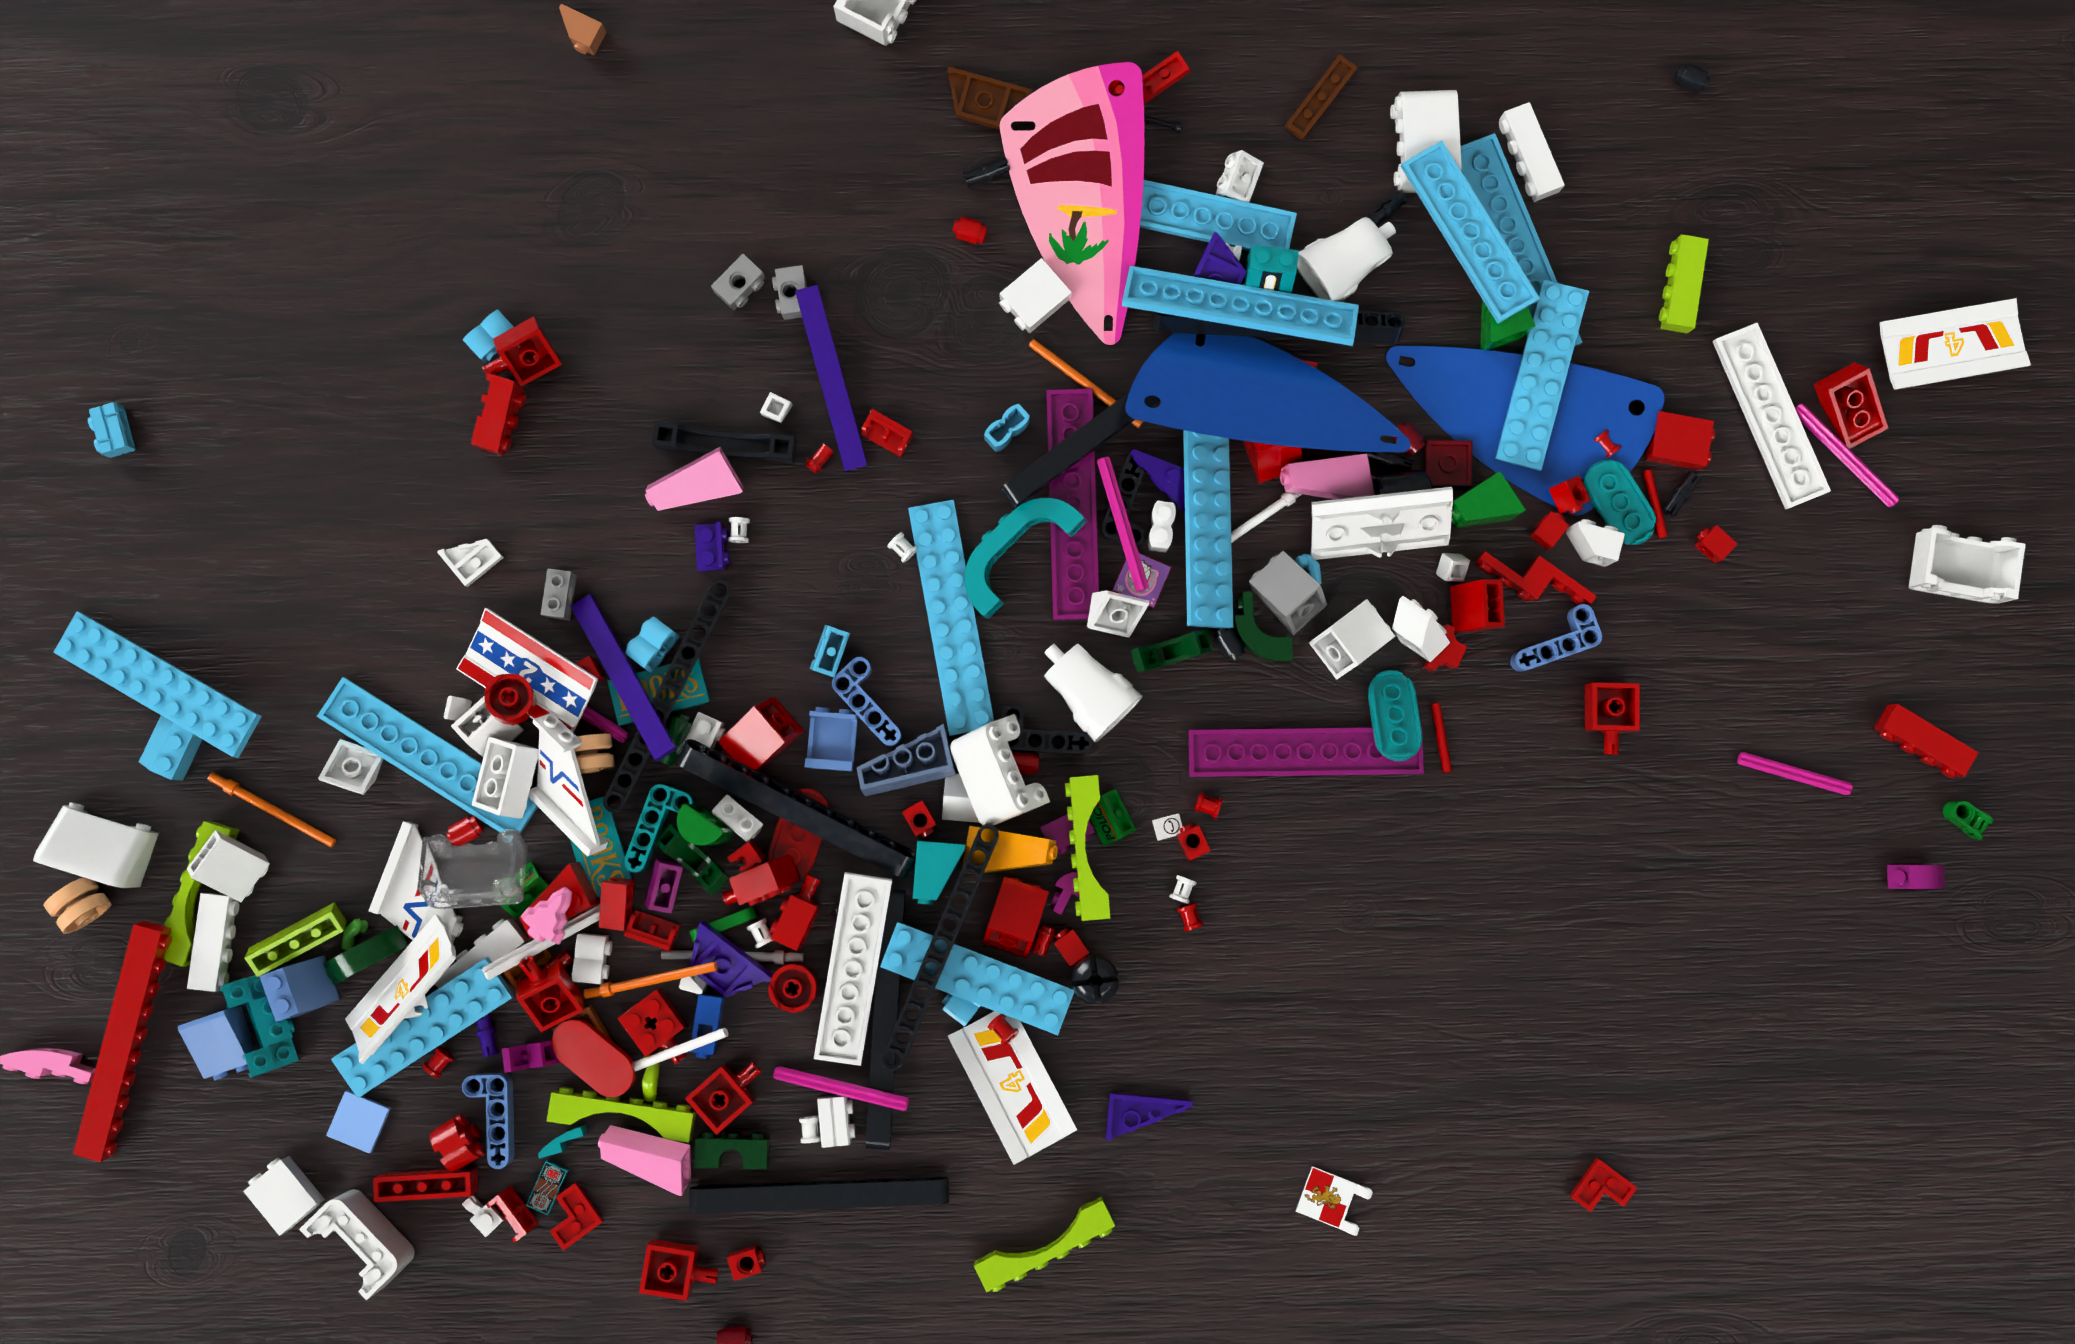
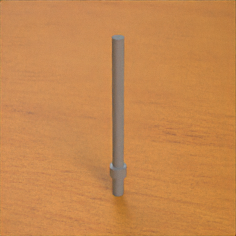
M662 950L661 959L691 960L693 950ZM785 950L745 952L757 962H774V964L784 965L785 962L803 963L804 953H785Z

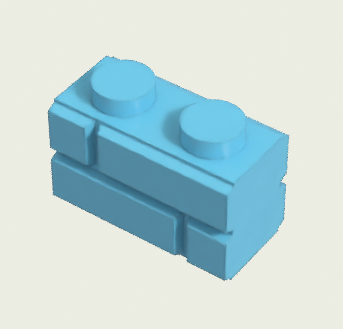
M112 402L89 409L90 417L88 418V424L96 435L94 446L97 452L112 458L136 450L123 405Z
M825 625L814 654L815 659L812 660L810 669L835 678L850 633Z

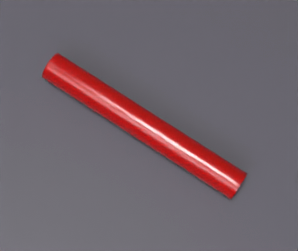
M1652 469L1643 471L1650 505L1656 516L1655 525L1659 539L1668 537L1653 472Z
M1440 703L1431 704L1443 773L1452 772Z

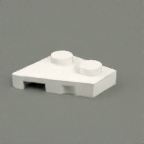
M488 539L479 540L472 544L458 545V547L446 550L441 549L437 552L466 587H469L504 558Z

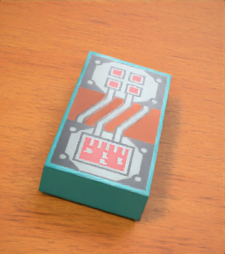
M549 1160L545 1161L526 1206L549 1215L569 1169Z

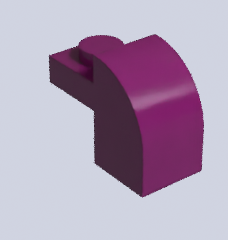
M1887 865L1889 889H1945L1944 865Z
M1077 872L1066 873L1055 883V886L1061 888L1062 891L1061 893H1055L1051 905L1054 906L1053 911L1060 915L1071 894L1079 897V892H1074L1073 878H1077Z
M552 1040L521 1044L502 1049L505 1073L560 1063L553 1052Z

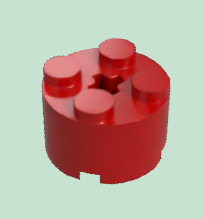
M518 674L498 675L485 688L484 699L486 708L496 720L503 724L513 726L526 721L535 710L537 703L535 692L529 682ZM514 696L515 700L511 703L506 700V697Z
M800 963L787 964L773 974L768 988L769 997L772 1003L783 1011L790 1013L800 1012L810 1006L818 996L819 982L814 971L807 965ZM791 982L794 985H799L797 994L794 991H789L788 987L791 986Z
M459 1113L430 1132V1142L434 1152L440 1151L443 1156L440 1159L441 1163L451 1172L460 1170L486 1153L478 1138L481 1136L479 1128L476 1124L470 1125L462 1113Z

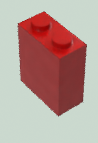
M1659 411L1657 413L1655 431L1647 446L1645 460L1694 470L1703 469L1709 465L1712 458V452L1709 450L1716 430L1713 429L1714 421Z
M1482 579L1450 587L1452 626L1455 627L1454 633H1474L1505 627L1502 580Z

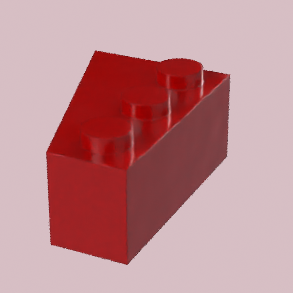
M487 373L486 380L490 381L487 395L482 394L481 401L485 402L481 416L477 415L471 444L478 449L504 456L505 451H508L511 446L510 436L512 430L516 429L519 422V417L517 416L519 409L526 402V391L515 381Z
M580 862L569 863L530 907H535L539 901H548L553 893L566 887L572 891L571 905L566 911V917L569 921L600 904V901ZM520 916L519 918L527 932L530 926H528L524 922L523 918Z

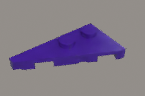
M1131 450L1130 455L1133 456L1138 466L1143 467L1151 476L1150 479L1162 492L1167 494L1168 499L1172 503L1176 504L1183 511V516L1185 517L1184 468L1138 450Z
M1110 1093L1105 1139L1111 1140L1121 1134L1132 1132L1139 1127L1160 1121L1162 1118L1172 1114L1183 1112L1193 1106V1101Z

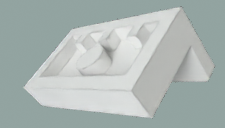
M1243 150L1231 153L1225 161L1223 175L1217 182L1216 195H1226L1231 199L1249 202L1264 162Z
M698 712L685 741L687 739L696 740L714 749L716 742L725 734L726 729L723 728L725 723Z
M728 795L712 810L713 815L746 842L751 838L754 839L760 833L763 826L758 819Z

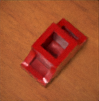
M1448 624L1443 626L1447 631L1445 635L1450 643L1431 662L1426 660L1423 666L1424 669L1432 672L1439 665H1444L1451 669L1458 668L1467 646L1456 640L1454 634L1455 627Z

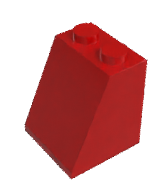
M1243 441L1258 484L1280 477L1281 469L1286 465L1302 462V448Z
M772 697L754 706L718 742L722 746L723 751L731 756L732 759L756 771H760L797 739L804 730L779 701Z
M1004 877L982 944L1027 959L1049 891L1044 890L1039 885L1022 883L1018 878Z

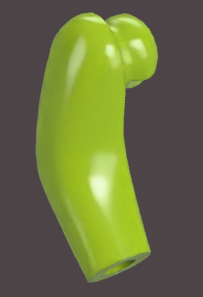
M660 1062L646 1067L642 1079L645 1101L652 1102L656 1100Z

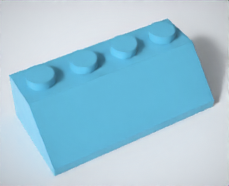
M161 715L139 763L150 771L170 780L183 781L203 739Z

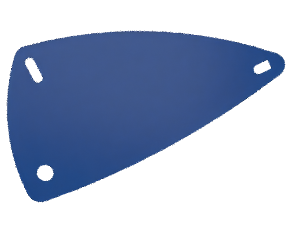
M1172 334L1143 364L1132 384L1125 406L1126 413L1137 420L1235 440L1299 448L1359 452H1405L1410 448V440L1398 428L1342 384L1300 359L1297 360L1298 358L1248 336L1206 334L1205 344L1199 347L1195 344L1197 334ZM1153 395L1160 399L1161 404L1156 408H1150L1146 406L1144 400L1146 397ZM1383 435L1397 437L1396 444L1382 442L1380 437Z
M1394 346L1387 352L1386 361L1401 383L1454 440L1472 441V455L1494 472L1498 473L1500 471L1504 478L1512 484L1555 507L1556 504L1549 488L1580 475L1581 479H1584L1587 470L1596 462L1614 460L1625 465L1629 472H1631L1651 440L1656 427L1657 413L1662 411L1665 399L1663 391L1655 385L1570 363L1542 470L1537 471L1495 460L1522 354L1436 346ZM1400 355L1413 358L1415 365L1412 367L1399 365ZM1641 400L1644 403L1645 410L1641 415L1635 416L1629 412L1628 407L1631 401ZM1607 429L1609 431L1608 438L1614 445H1621V448L1608 458L1606 456L1607 452L1602 445L1594 441L1596 437ZM1591 501L1582 504L1584 509L1572 515H1583L1594 508Z

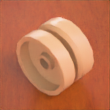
M611 734L577 736L582 741V745L574 748L581 774L599 772L600 770L615 767L614 755L598 753V751L607 750L613 746Z
M82 877L58 890L45 901L43 906L51 917H58L56 924L63 934H69L96 920L112 904L104 893H97L99 886L96 881Z

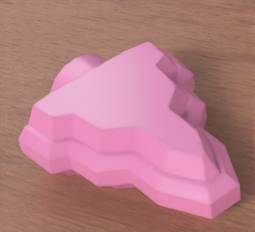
M564 887L553 893L548 901H539L535 907H528L521 917L530 926L527 932L532 938L539 942H544L548 939L558 945L561 943L566 934L564 931L568 921L566 911L571 905L572 891Z

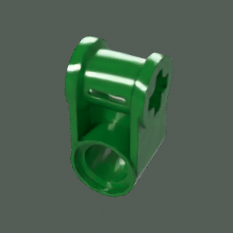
M1950 801L1943 807L1944 817L1960 828L1966 835L1976 840H1982L1983 832L1989 824L1994 822L1991 816L1980 811L1967 801ZM1958 807H1959L1960 810H1961V813H1960L1959 816L1957 815V808H1958Z

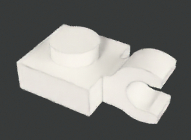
M474 1195L462 1203L466 1210L474 1214L470 1221L485 1237L505 1219L493 1205L490 1208L486 1205L483 1206Z

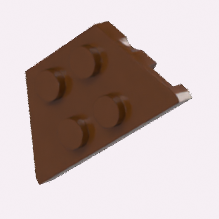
M949 66L947 68L956 118L1000 130V121L1003 116L1033 93V90Z

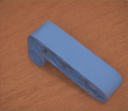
M1581 604L1570 609L1567 614V620L1572 632L1515 652L1510 659L1512 668L1523 672L1599 645L1602 640V633L1592 608L1586 604ZM1578 610L1582 611L1585 615L1583 622L1579 621L1576 617ZM1586 632H1589L1593 637L1591 644L1584 639ZM1564 639L1571 643L1570 651H1566L1563 648L1562 643ZM1542 647H1546L1549 650L1548 659L1542 657L1540 652ZM1532 655L1533 660L1522 664L1519 662V659Z
M856 657L835 675V678L832 680V687L884 744L891 747L896 746L902 739L900 729L859 686L870 676L872 672L871 664L863 657ZM863 662L867 665L866 672L860 675L856 674L854 670L856 664ZM842 678L849 680L850 684L846 690L838 689L837 683ZM857 695H863L865 697V704L859 708L855 707L853 699ZM873 712H878L881 715V721L876 725H872L869 722V716ZM886 721L889 722L886 725L889 731L893 732L896 730L894 735L896 739L894 741L891 739L886 741L887 734L882 729L880 733L877 732L878 729L885 725Z
M505 1072L476 1073L468 1076L462 1083V1091L468 1097H486L487 1161L490 1167L501 1169L510 1164L515 1155L512 1077ZM496 1078H500L504 1082L503 1090L496 1088ZM473 1079L480 1083L479 1091H475L471 1087ZM497 1102L503 1104L505 1108L503 1114H499L496 1111L495 1105ZM497 1126L505 1130L504 1138L497 1136ZM500 1153L502 1156H505V1159L502 1160L500 1157H497V1154Z

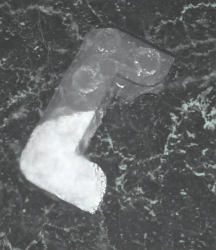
M506 829L497 835V842H487L481 845L464 844L463 846H453L450 840L439 834L432 837H423L417 890L426 903L435 909L520 903L524 900L528 847L519 831Z

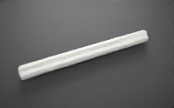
M600 904L567 921L564 927L566 934L562 940L597 922L600 915ZM534 939L484 966L482 972L487 980H490L518 965L523 958L527 960V956H534L556 943L548 939L544 942Z

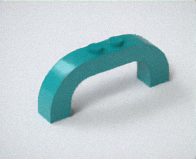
M1053 498L1033 499L1021 504L1010 514H1005L998 521L999 525L993 531L989 530L983 535L982 542L972 552L965 570L967 595L973 606L983 617L989 619L1004 604L990 586L989 574L993 564L1030 527L1040 522L1055 523L1072 538L1088 522L1074 507L1064 501Z

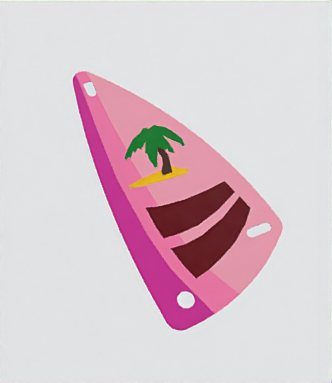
M1132 62L1094 66L1056 79L1027 96L1004 115L1000 121L1003 149L1008 161L1007 165L1010 166L1009 174L1031 235L1046 264L1072 292L1069 301L1098 338L1107 345L1117 343L1122 335L1128 308L1122 306L1129 267L1135 266L1142 211L1145 146L1143 81L1141 69ZM1114 80H1120L1124 84V92L1120 96H1113L1109 93V84ZM1014 121H1033L1036 127L1032 131H1014L1011 129V124ZM1106 315L1113 317V331H1104V317Z

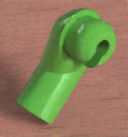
M354 919L345 927L341 949L349 950L354 947L355 936L359 932L365 933L368 930V922L366 920Z

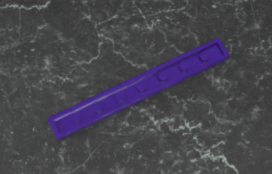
M818 285L795 290L844 470L846 472L868 466Z
M588 594L570 607L654 760L659 761L676 750L677 746L593 595Z

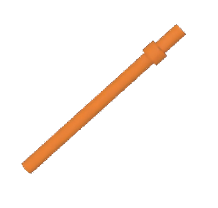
M1033 339L1030 342V348L1085 389H1093V395L1110 407L1116 402L1114 398L1038 341ZM1136 419L1132 424L1139 428L1144 421Z
M214 772L208 776L210 782L223 788V791L227 794L240 797L331 848L336 843L335 838L243 789L236 781L232 779L227 780Z
M715 961L617 983L606 982L600 984L599 987L585 989L584 997L586 999L598 996L609 997L613 996L616 992L718 971V964Z

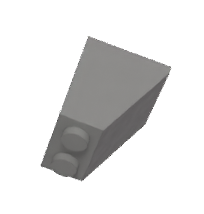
M1284 551L1279 555L1273 556L1268 565L1262 570L1255 572L1249 581L1252 591L1292 635H1295L1327 606L1321 585Z

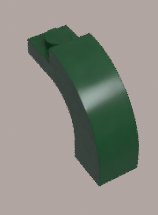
M1242 592L1241 598H1237V611L1241 612V615L1233 617V626L1245 645L1244 647L1256 657L1266 661L1291 662L1293 660L1292 637H1271L1264 634L1254 621L1252 592Z
M1204 629L1161 643L1138 647L1131 650L1133 663L1139 673L1180 663L1213 652L1214 649L1208 630Z
M672 824L655 841L664 853L689 871L712 896L729 879L725 874L726 871L700 846L686 841L681 836L679 830Z
M398 925L330 959L323 965L327 976L336 985L363 969L406 948L408 944Z

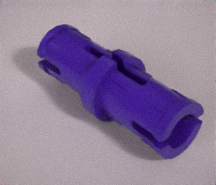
M488 1013L476 1021L478 1028L476 1035L480 1038L483 1057L498 1054L493 1034L496 1031L495 1028H492Z

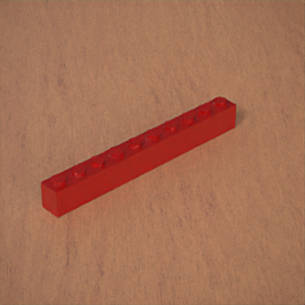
M148 921L133 924L73 1155L102 1162L113 1156L118 1146L116 1139L123 1127L124 1120L122 1116L129 1104V1089L136 1078L134 1070L142 1055L140 1048L148 1032L146 1025L148 1018L153 1013V998L160 987L158 979L166 964L164 956L172 941L170 936L172 928Z

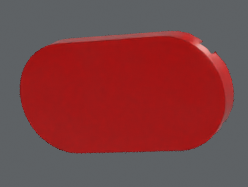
M809 788L797 790V792L829 807L826 798L820 792ZM779 817L769 848L768 861L790 855L799 879L803 878L814 867L822 838Z
M571 1019L561 1023L555 1029L552 1036V1049L555 1056L595 1091L606 1097H617L632 1087L636 1078V1072L634 1073L635 1065L632 1058L592 1024L583 1019Z

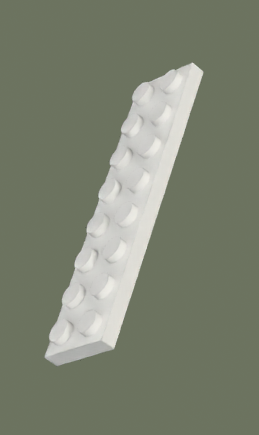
M1758 323L1713 340L1714 347L1785 510L1831 492Z
M844 873L814 1059L861 1066L892 879Z

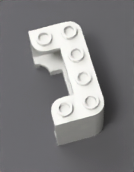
M837 0L833 7L838 22L887 46L889 43L892 44L894 42L899 24L905 22L908 15L907 9L916 0Z
M1457 91L1400 92L1395 97L1394 105H1391L1390 116L1391 119L1395 120L1396 133H1400V141L1397 142V155L1401 156V164L1442 140L1459 169L1462 170ZM1399 164L1398 172H1394V186H1398V190L1403 193H1416L1400 167L1401 164Z
M1933 525L1930 529H1922L1921 532L1916 533L1909 589L1993 604L2018 599L2025 552L2024 543L2016 542L2017 539L2003 537L2001 541H1990V543L1982 542V538L1979 537L1959 538V534L1948 531L1947 527L1942 525Z
M1015 714L990 722L953 740L950 744L952 757L976 816L982 825L989 824L994 826L1050 802L1047 792L1041 784L1032 783L1025 786L1008 742L1016 739L1020 734V727Z
M355 1189L349 1190L325 1203L299 1229L307 1238L314 1234H322L326 1238L333 1231H336L367 1264L359 1273L363 1277V1286L358 1291L366 1300L385 1288L412 1261L415 1254L410 1242L362 1192Z

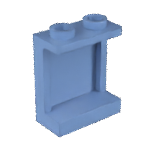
M816 707L815 711H810L809 713L810 728L805 768L853 772L858 716L853 714V710L839 709V713H829L830 708Z

